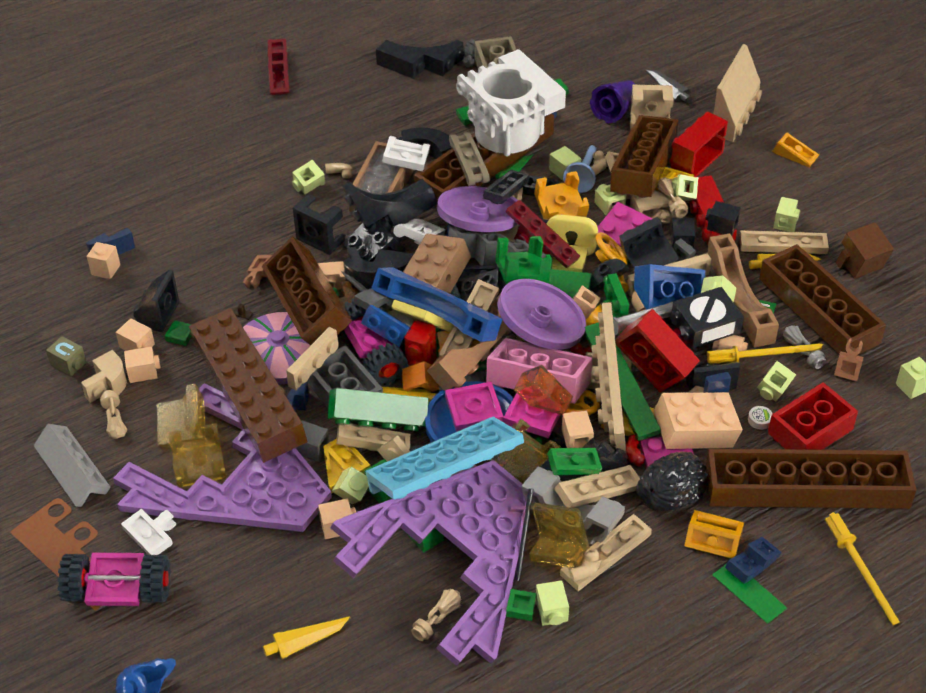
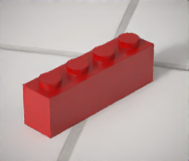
M712 175L696 177L698 178L697 198L689 201L690 211L692 214H695L697 227L701 228L703 241L707 242L708 245L710 237L723 235L707 230L708 221L705 220L708 209L712 208L716 201L724 203ZM687 185L686 192L689 193L690 185ZM735 229L732 235L734 242L736 240L737 229Z

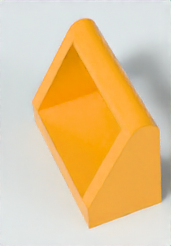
M694 510L688 527L685 547L733 558L737 553L744 522Z

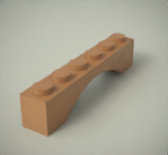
M731 234L710 237L707 253L711 258V265L717 276L723 275L737 288L734 304L744 316L743 327L753 347L775 344L779 324L771 309L763 306L752 292L743 271L738 247Z
M498 296L494 300L489 312L501 318L497 307ZM502 320L496 340L479 341L476 346L471 348L451 349L442 355L427 372L444 391L453 387L459 388L466 382L464 377L475 372L479 368L477 363L484 361L491 354L490 349L496 348L504 340L502 336L508 335L512 330Z

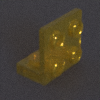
M196 384L186 385V395L183 396V399L157 404V439L160 447L206 439L204 397Z
M534 503L532 510L540 537L529 553L531 561L569 568L579 567L585 557V552L590 549L580 510L577 508Z

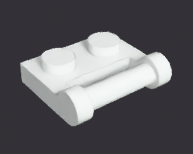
M389 136L383 156V163L423 171L430 145L425 143L423 145L415 144Z
M417 217L406 224L396 225L393 230L395 236H407L414 239V242L420 245L426 233L441 236L445 234V229Z

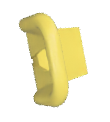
M555 215L551 217L547 225L566 243H568L565 235L566 232L574 231L577 233L578 237L575 244L570 246L580 254L579 260L568 268H565L558 260L552 257V269L582 272L587 256L593 254L597 247L595 239L598 233L597 224L587 217Z

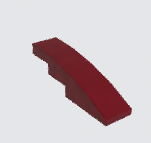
M286 38L267 40L270 95L290 94Z

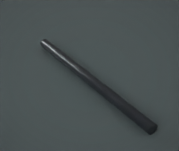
M532 488L528 489L515 576L516 581H520L534 490Z

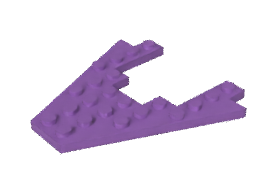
M205 383L190 397L191 405L242 429L239 435L232 441L234 449L248 455L221 485L201 475L189 490L185 491L131 462H128L113 478L115 485L129 491L117 504L121 512L136 513L142 509L147 515L159 516L163 511L168 510L174 518L304 532L318 515V505L327 503L332 498L331 490L296 448L263 463L223 392Z
M492 460L450 476L447 479L432 483L427 488L413 491L404 498L390 499L335 520L330 528L348 544L337 554L333 562L354 578L399 528L404 530L419 544L436 528L474 560L460 578L480 594L436 649L456 666L471 648L492 664L498 655L506 617V608L519 556L526 509V500L521 487L523 484Z

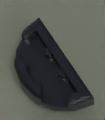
M609 259L596 268L591 277V290L594 293L604 288V277L615 273L620 277L629 271L630 268L619 259Z

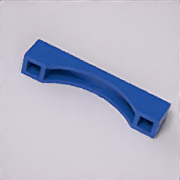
M393 267L377 269L372 290L389 298L434 313L452 323L462 333L480 342L496 340L502 318Z

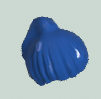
M157 658L150 662L126 667L117 676L116 693H159L164 679L168 677L176 665L175 659L165 660Z

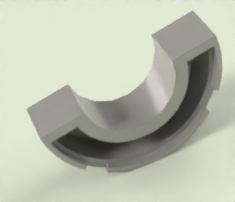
M538 466L521 486L526 502L528 489H534L531 510L536 508L543 516L540 520L547 527L570 541L584 545H592L595 541L600 543L604 541L622 518L625 506L602 496L596 505L585 504L567 509L554 490L557 484L561 482L560 477L553 475L552 471Z

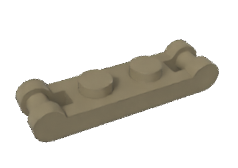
M465 132L460 136L456 134L450 135V145L455 151L468 186H473L477 182H490L488 170L471 133Z

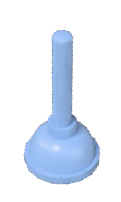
M593 145L588 148L582 162L568 165L563 173L565 183L566 174L577 171L579 176V193L591 190L595 184L596 176L593 169L589 166L593 159V153L596 152V147Z

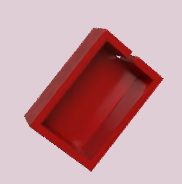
M708 111L702 117L697 118L692 126L687 127L682 135L673 140L670 168L693 174L694 177L699 176L724 152V137L726 136L728 121Z

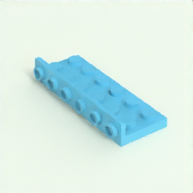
M493 416L367 470L366 476L369 490L373 494L383 491L393 500L404 498L407 494L418 489L427 488L431 483L440 479H447L452 474L470 469L481 461L490 460L497 454L513 450L515 446L524 443L523 434Z

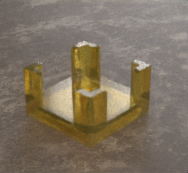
M520 419L511 427L523 434L524 443L515 446L513 450L495 455L490 461L494 460L523 484L534 470L548 459L547 453L551 448H560V446L552 440L541 445L524 432L530 425Z
M217 423L205 426L207 438L183 442L181 431L168 432L173 454V469L178 487L193 485L201 475L213 481L227 478Z

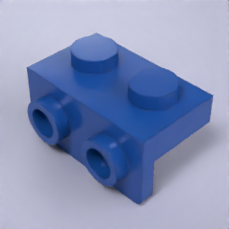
M373 305L367 308L361 324L398 347L405 342V335L410 330L408 325Z

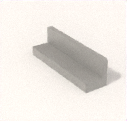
M47 424L34 447L75 506L81 507L90 493L106 495L110 485L66 426Z

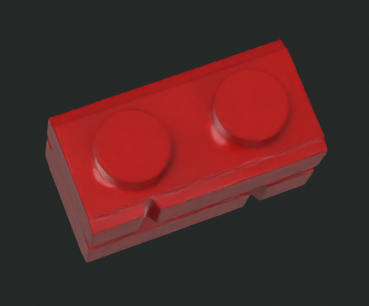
M417 320L413 322L410 330H408L405 335V355L408 367L424 361L431 365L434 364L437 359L436 327L434 325Z

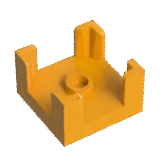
M577 171L567 173L565 183L546 186V177L536 180L534 194L543 219L549 220L555 215L587 217L589 203L586 197L583 199V202L580 197Z

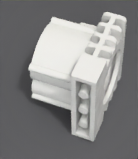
M519 49L499 57V64L490 62L488 68L484 66L478 67L477 73L470 70L467 77L463 74L457 76L456 88L458 93L469 101L467 113L475 126L477 141L484 148L493 152L504 153L505 156L532 147L537 142L539 135L544 134V116L565 108L566 91Z

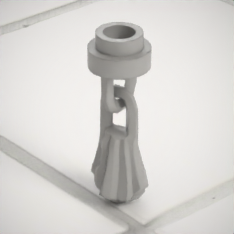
M788 326L785 328L783 336L786 342L794 346L802 345L803 343L805 345L810 344L804 338L798 326ZM821 350L801 352L809 356L807 363L812 368L820 369L827 361L825 354Z

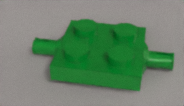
M617 273L609 274L603 278L606 300H603V303L611 302L613 317L619 318L629 315V302Z

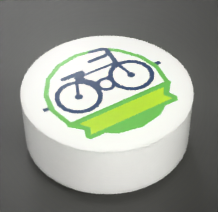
M763 406L753 407L749 412L748 422L753 428L767 429L769 428L772 412Z

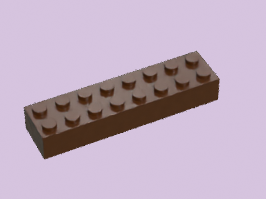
M548 114L544 116V134L539 135L537 142L532 147L521 152L510 153L509 156L484 148L477 141L475 133L472 134L473 140L488 170L489 178H493L498 172L553 135L554 115ZM453 148L424 167L423 171H418L414 174V183L423 179L432 188L437 201L445 191L468 186L465 174ZM477 182V183H475V185H473V186H479V187H480V186L483 185L484 183H482V182Z
M231 308L189 326L195 346L263 463L308 442L301 420Z
M708 449L706 473H709L707 486L710 506L910 509L916 493L908 451Z

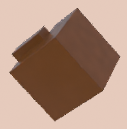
M876 222L845 234L841 242L845 250H842L835 263L840 269L846 267L852 277L856 279L882 269L894 248Z

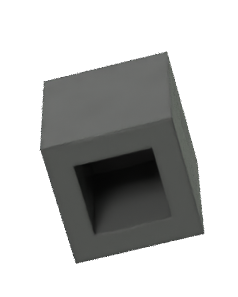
M302 421L308 442L296 447V449L302 456L319 462L324 455L323 446L330 442L328 429Z

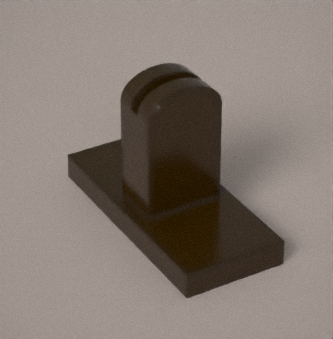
M241 303L233 310L236 316L247 320L253 315V312L246 311L244 304Z

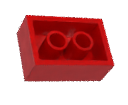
M653 309L629 324L615 339V344L659 392L684 379L700 361L693 351L684 344Z
M822 382L772 414L768 434L785 449L823 450L853 430L858 410Z

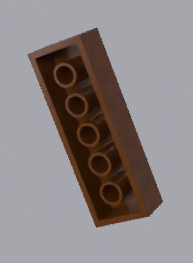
M646 115L638 116L611 169L610 192H616L620 195H637L641 198L652 197L673 150L671 145L678 135V119Z
M293 236L262 265L299 335L308 344L312 345L328 327L337 330L338 335L352 321L310 250Z
M798 244L762 261L759 279L839 355L840 351L847 353L846 344L850 338V345L853 348H858L860 341H862L863 346L859 354L881 344L886 324Z

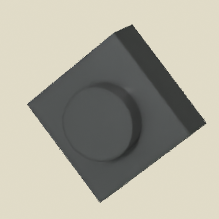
M682 239L674 243V251L679 256V261L695 257L696 250L691 245H688Z

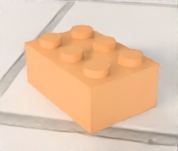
M729 392L662 393L654 409L666 449L733 448L742 432V427Z

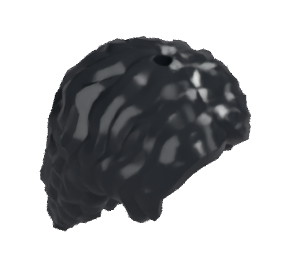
M674 452L655 460L654 463L645 469L636 486V494L645 501V505L650 509L661 511L676 510L695 503L703 497L709 473H705L706 465L701 463L697 455H693L692 452Z

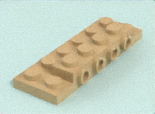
M611 302L602 303V312L598 313L600 336H595L596 345H592L593 359H598V366H594L595 381L600 380V388H596L597 402H602V409H598L599 424H604V431L609 432L610 444L616 445V449L620 448L626 452Z

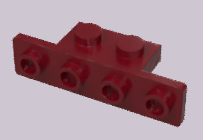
M518 200L506 209L505 212L520 225L514 240H523L529 244L530 237L541 236L543 240L542 253L550 254L551 258L554 257L565 268L570 267L579 260L580 254L521 200Z

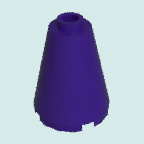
M627 80L598 86L592 91V99H590V107L594 115L599 120H605V123H614L620 120L631 105L632 85L636 84L633 81Z

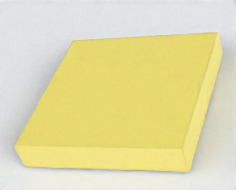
M394 300L391 306L392 309L414 320L432 324L436 328L450 332L454 326L452 323L429 311Z

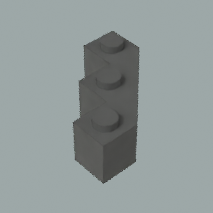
M450 226L448 237L464 239L471 258H475L481 266L497 265L495 261L498 238L506 237L494 232L483 234L456 226ZM516 239L515 242L509 241L507 253L528 252L529 244L519 239Z

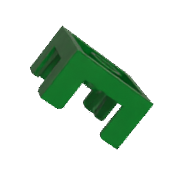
M541 236L530 237L528 252L507 253L509 239L498 238L495 261L506 284L518 279H534L549 282L552 258L550 254H547L546 258L541 257L543 249Z

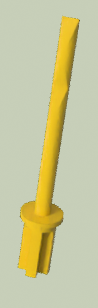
M823 344L738 351L737 346H733L730 349L707 351V362L710 364L730 361L739 362V358L816 351L821 350Z
M831 513L829 517L825 518V521L838 541V548L846 547L891 624L899 623L897 616L852 544L855 542L856 536L849 532L839 513Z

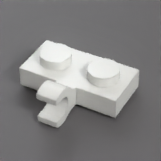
M140 509L121 523L123 530L148 555H159L173 544L171 538L164 532L176 526V523L172 520L174 516L168 510L163 511L156 519L152 520Z

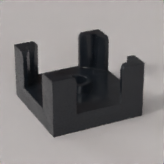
M307 194L292 208L296 239L331 255L345 241V234L343 233L333 237V226L343 217L342 209L332 206L322 215L307 208L316 200L315 196Z

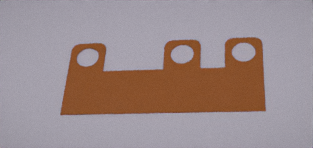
M60 498L52 500L10 531L14 537L58 577V568H60L59 564L62 561V556L64 554H85L81 548L98 535V531L86 521L80 522L65 534L54 526L71 513V507ZM55 504H60L64 507L63 514L58 517H51L48 514L49 508ZM85 527L90 530V536L86 540L80 541L75 539L74 533L77 529ZM89 605L95 611L101 607L96 605Z

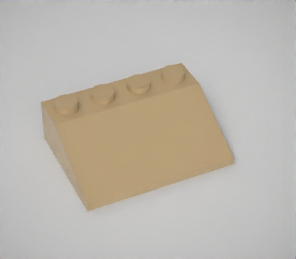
M745 44L742 45L717 87L714 115L728 121L724 138L731 142L735 140L737 135H741L743 123L747 124L750 112L753 113L756 101L759 102L762 90H759V76L748 47Z

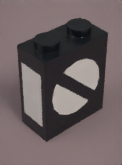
M722 287L674 301L672 312L670 313L672 323L677 325L683 339L687 340L692 348L741 333L744 316Z

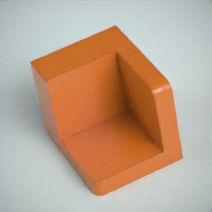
M424 361L402 369L403 390L409 391L418 387L431 392L439 390V384L427 372L432 365Z

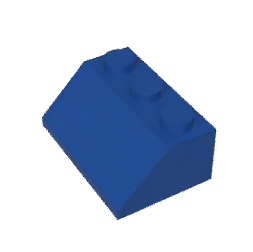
M652 264L635 266L634 289L644 307L650 309L701 293L705 270Z

